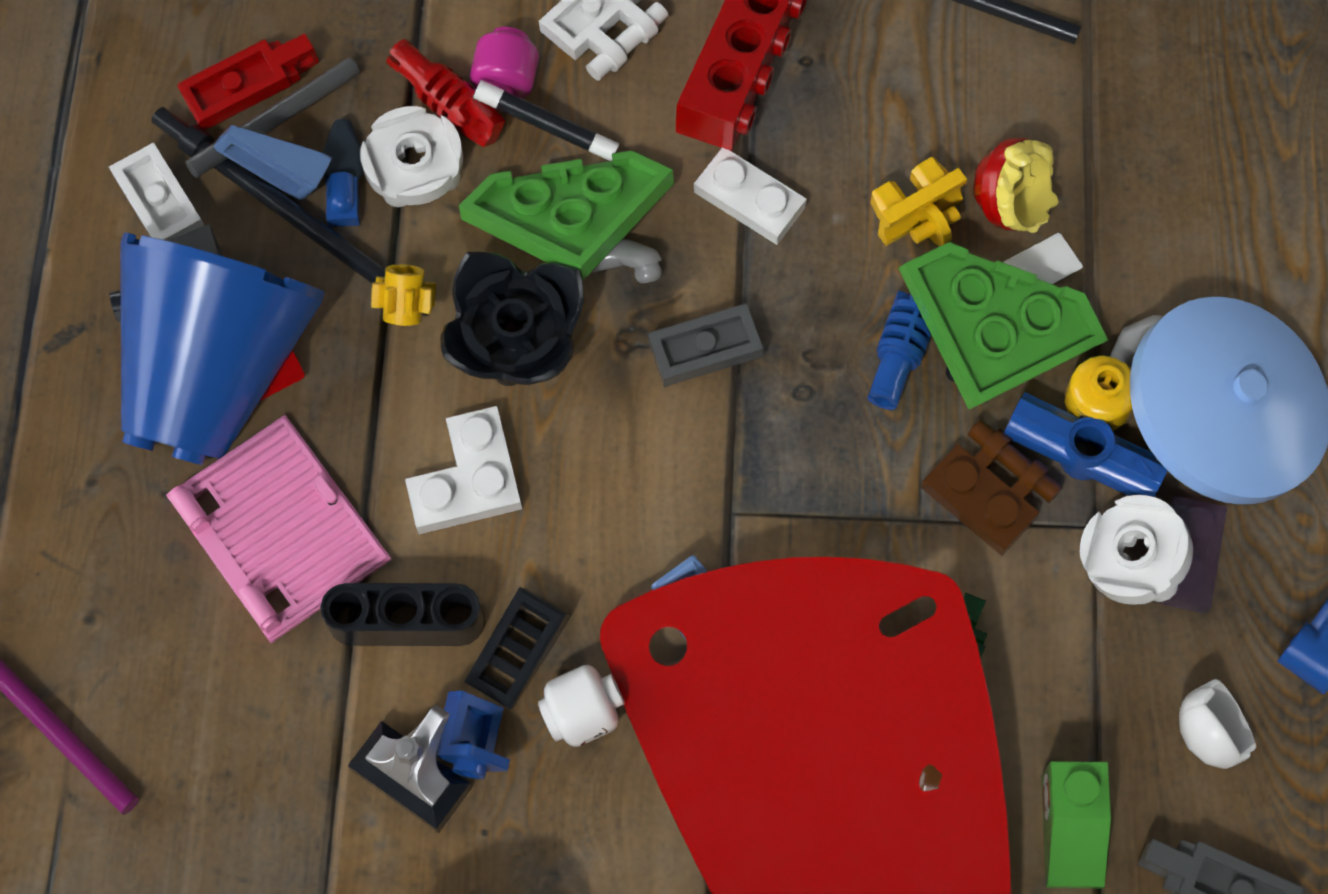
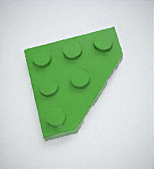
M631 150L613 153L612 161L583 166L582 159L542 165V173L512 178L511 171L490 174L459 205V210L463 221L547 263L558 262L579 269L581 279L584 280L674 185L673 169Z
M948 242L904 263L898 268L968 409L976 407L1108 341L1085 293L1067 286L1061 288L1036 278L1037 275L1001 261L992 262L968 253L969 249Z

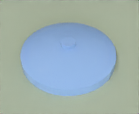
M1199 298L1181 304L1168 312L1147 331L1139 343L1130 371V398L1136 423L1145 442L1157 460L1187 487L1201 495L1225 503H1263L1297 487L1317 468L1328 445V388L1319 365L1310 350L1298 335L1276 316L1261 307L1234 298Z

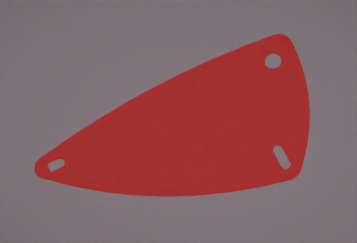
M828 556L763 560L719 568L678 580L621 604L606 616L600 628L601 648L624 699L625 710L659 789L712 894H1011L1007 810L991 702L977 642L963 594L959 586L949 576L906 564L864 558ZM922 596L931 597L935 601L936 612L930 618L894 637H886L880 632V621L888 614ZM666 627L678 629L683 633L687 641L685 656L680 662L671 666L657 663L652 658L649 649L652 636L658 630ZM928 764L933 765L942 774L939 788L923 791L919 785L922 770Z

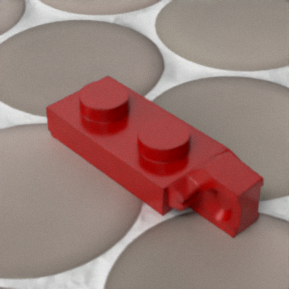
M305 33L284 44H281L279 40L267 43L266 39H263L179 82L177 87L199 127L207 130L290 87V84H294L300 79V74L318 64L319 60L314 47Z

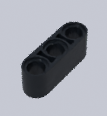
M344 583L329 589L322 598L320 606L321 616L334 639L350 646H463L477 640L483 632L485 624L481 604L474 590L466 585L457 583ZM355 605L362 608L361 615L356 621L349 624L336 622L338 613L346 606ZM408 605L417 609L416 615L408 623L395 624L390 621L392 613L401 606ZM466 606L472 610L471 615L465 622L454 625L444 621L445 615L453 607Z

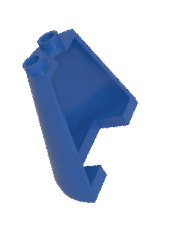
M123 233L120 242L121 431L125 432L122 443L153 451L155 443L160 442L174 446L172 457L203 465L206 456L220 459L226 455L318 310L325 292L289 277H285L283 280L267 272L265 269L224 256L141 235L139 240L136 239L134 234Z

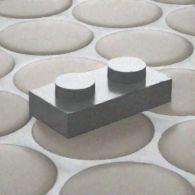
M747 303L647 333L648 343L664 387L763 357L764 348Z

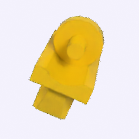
M930 157L911 171L910 180L917 188V192L906 197L895 181H888L872 192L871 205L880 220L878 236L885 246L910 233L911 238L916 244L930 238L933 243L940 247L952 240L949 225L961 219L960 213L955 206L962 203L961 186L967 183V178L959 168L949 173L934 157Z

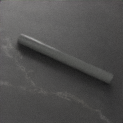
M346 58L247 121L240 128L263 135L267 134L359 75L358 66L351 58ZM216 142L185 161L187 168L195 178L200 177L228 159L215 150L214 145Z

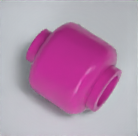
M511 27L495 28L477 41L470 72V81L475 89H477L479 82L483 80L523 99L532 91L539 61V52L530 41L529 36L523 31Z

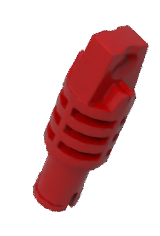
M407 39L398 41L391 48L389 53L392 56L387 57L386 64L411 82L420 101L427 104L440 118L442 115L449 119L459 133L481 147H486L496 142L503 129L505 119L495 108L473 98L476 89H473L467 81H463V78L456 72H453L448 65L431 62Z

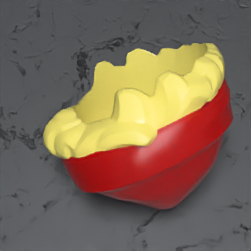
M1009 138L999 143L996 148L980 161L975 170L972 193L979 208L995 227L1007 231L1035 233L1041 224L1048 222L1049 210L1056 207L1059 203L1058 197L1053 193L1051 177L1053 175L1052 165L1054 163V156L1050 145L1026 138Z

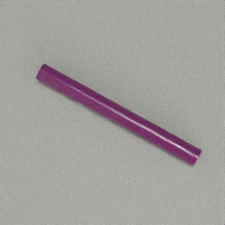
M0 659V691L122 815L129 813L138 804L139 798Z

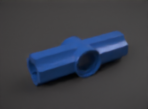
M1024 392L1004 432L1013 441L1060 463L1064 472L1072 478L1078 480L1094 479L1127 496L1146 495L1155 497L1167 473L1166 468L1157 460L1152 452L1114 435L1110 426L1103 420L1092 417L1080 419ZM1075 443H1091L1096 447L1099 454L1096 456L1083 455L1077 450Z

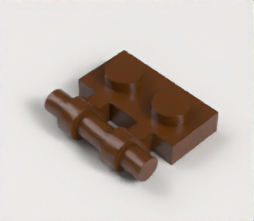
M980 419L968 433V436L982 447L977 455L973 457L957 444L922 481L921 488L997 553L1003 556L1035 522L1040 513L1026 501L1030 494L1035 491L1044 500L1051 503L1063 487L1048 475L1050 469L1037 459L1032 462L1011 444L1013 439L1006 435L1002 429L995 431ZM996 461H999L1019 478L1011 488L989 470Z

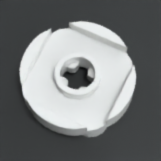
M417 106L396 108L380 116L371 126L372 132L367 137L366 143L363 140L360 157L366 179L374 191L383 196L386 203L391 206L404 207L406 205L429 203L440 198L448 191L455 189L460 183V171L463 165L461 140L455 126L442 115L439 118L434 114L426 113V108ZM414 147L417 153L426 152L425 156L420 158V162L415 164L403 163L400 160L405 158V149Z
M1132 495L1114 501L1117 506L1108 509L1103 515L1100 512L1094 515L1086 525L1080 542V558L1094 586L1106 597L1124 604L1139 605L1152 601L1163 602L1170 599L1176 593L1178 584L1187 575L1193 558V541L1190 537V532L1183 519L1176 514L1174 509L1158 498L1146 495ZM1137 539H1144V545L1149 549L1147 554L1139 560L1131 561L1130 557L1123 553L1125 546L1133 547Z

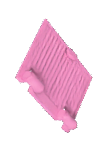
M286 415L166 494L270 643H273L318 612L322 598L329 589L339 584L359 583L392 560ZM209 490L220 508L207 516L196 498ZM336 499H337V503H336L335 505H329V504H328V503H334V502L336 501ZM276 588H279L290 604L289 607L279 614L276 613L265 597Z

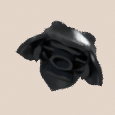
M479 251L466 252L453 278L452 297L456 316L454 320L445 324L440 335L441 352L444 359L455 368L470 376L482 379H496L498 383L504 386H514L516 384L531 385L548 381L558 376L565 370L573 357L574 343L572 334L581 317L584 304L583 284L579 269L558 262L541 263L531 271L525 272L520 270L509 258L500 254ZM510 321L516 326L523 324V329L517 332H507L505 324Z

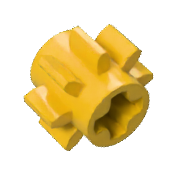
M403 264L388 266L385 268V277L377 276L376 282L372 283L371 308H383V321L389 324L399 326L417 325L422 321V313L431 314L432 307H435L436 283L424 282L425 271L420 267Z

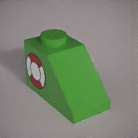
M1051 761L1041 776L1046 888L1103 889L1105 886L1111 824L1108 762Z

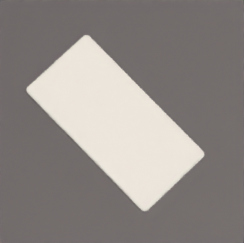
M1056 233L1003 262L1037 275V279L1050 284H1054L1083 268V265L1061 233Z

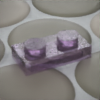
M1173 496L1169 506L1183 519L1190 532V537L1193 541V558L1187 575L1178 584L1176 593L1166 601L1153 602L1207 614L1212 606L1227 507Z

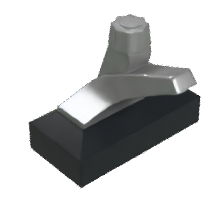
M434 705L423 721L406 736H402L381 721L350 761L348 767L352 772L439 833L470 792L472 786L468 781L436 760L438 744L449 718V713Z

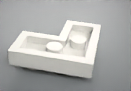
M497 406L446 418L457 466L405 479L418 534L522 509Z

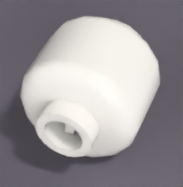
M588 664L547 682L544 688L545 698L538 701L542 717L553 739L556 742L564 739L566 743L573 747L582 746L614 731L618 725L616 708L625 704L613 675L609 674L602 678L599 672Z

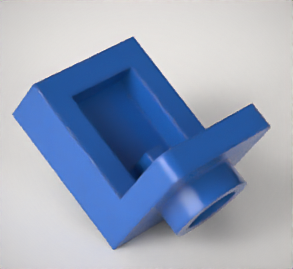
M448 691L444 710L449 713V718L443 729L436 757L453 763L452 772L473 779H485L486 772L508 771L510 759L493 753L504 708L465 691Z

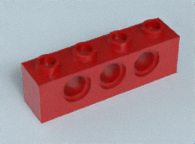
M807 0L724 1L676 104L675 133L725 148L732 152L739 135L747 136L752 128L757 111V106H754L753 103L757 94L762 96L767 94L774 74V67L770 65L775 55L783 57L792 31L791 28H788L792 17L800 19ZM722 89H730L733 91H723Z

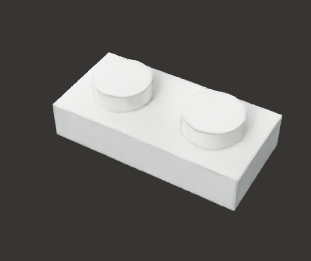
M154 142L109 166L114 178L150 237L169 241L204 226L200 216Z
M721 148L694 183V193L778 245L806 208L807 199L725 148Z

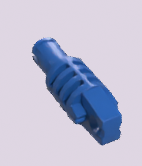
M899 290L895 296L877 346L880 363L867 397L868 401L873 405L887 410H894L898 406L909 373L921 365L931 337V333L910 292L907 294Z

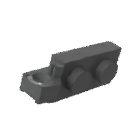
M1151 839L1150 842L1145 844L1138 862V866L1164 877L1165 881L1162 889L1172 894H1304L1306 890L1301 886L1200 841L1192 844L1181 840L1177 849L1155 839Z

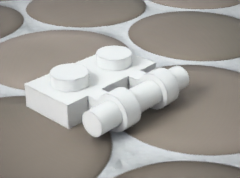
M561 0L539 20L540 32L575 61L589 48L595 52L597 56L586 65V70L595 80L599 81L610 70L618 71L627 62V55L641 42L648 43L657 35L658 26L668 18V12L658 2H654L644 12L636 6L641 0ZM621 20L628 27L617 38L612 40L605 33Z

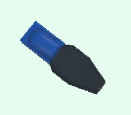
M338 119L333 122L323 151L324 154L332 157L323 175L326 179V220L329 227L359 226L358 181L363 176V166L360 157L361 145L352 122L347 119Z

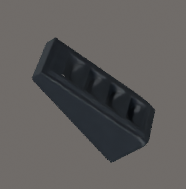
M519 587L464 682L513 710L559 638L571 615L533 592ZM526 609L548 621L544 631L521 618ZM514 628L537 641L533 650L509 637ZM502 646L526 660L522 669L497 655ZM490 665L515 679L510 688L485 674Z

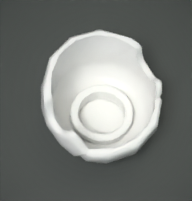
M1214 679L1194 689L1185 697L1179 711V727L1186 746L1205 764L1222 769L1233 767L1250 758V753L1256 748L1255 739L1240 707L1220 680Z

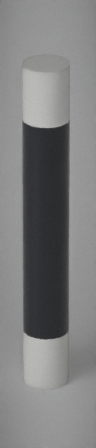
M481 80L473 96L474 99L606 160L612 161V154L616 152L619 143L486 81Z

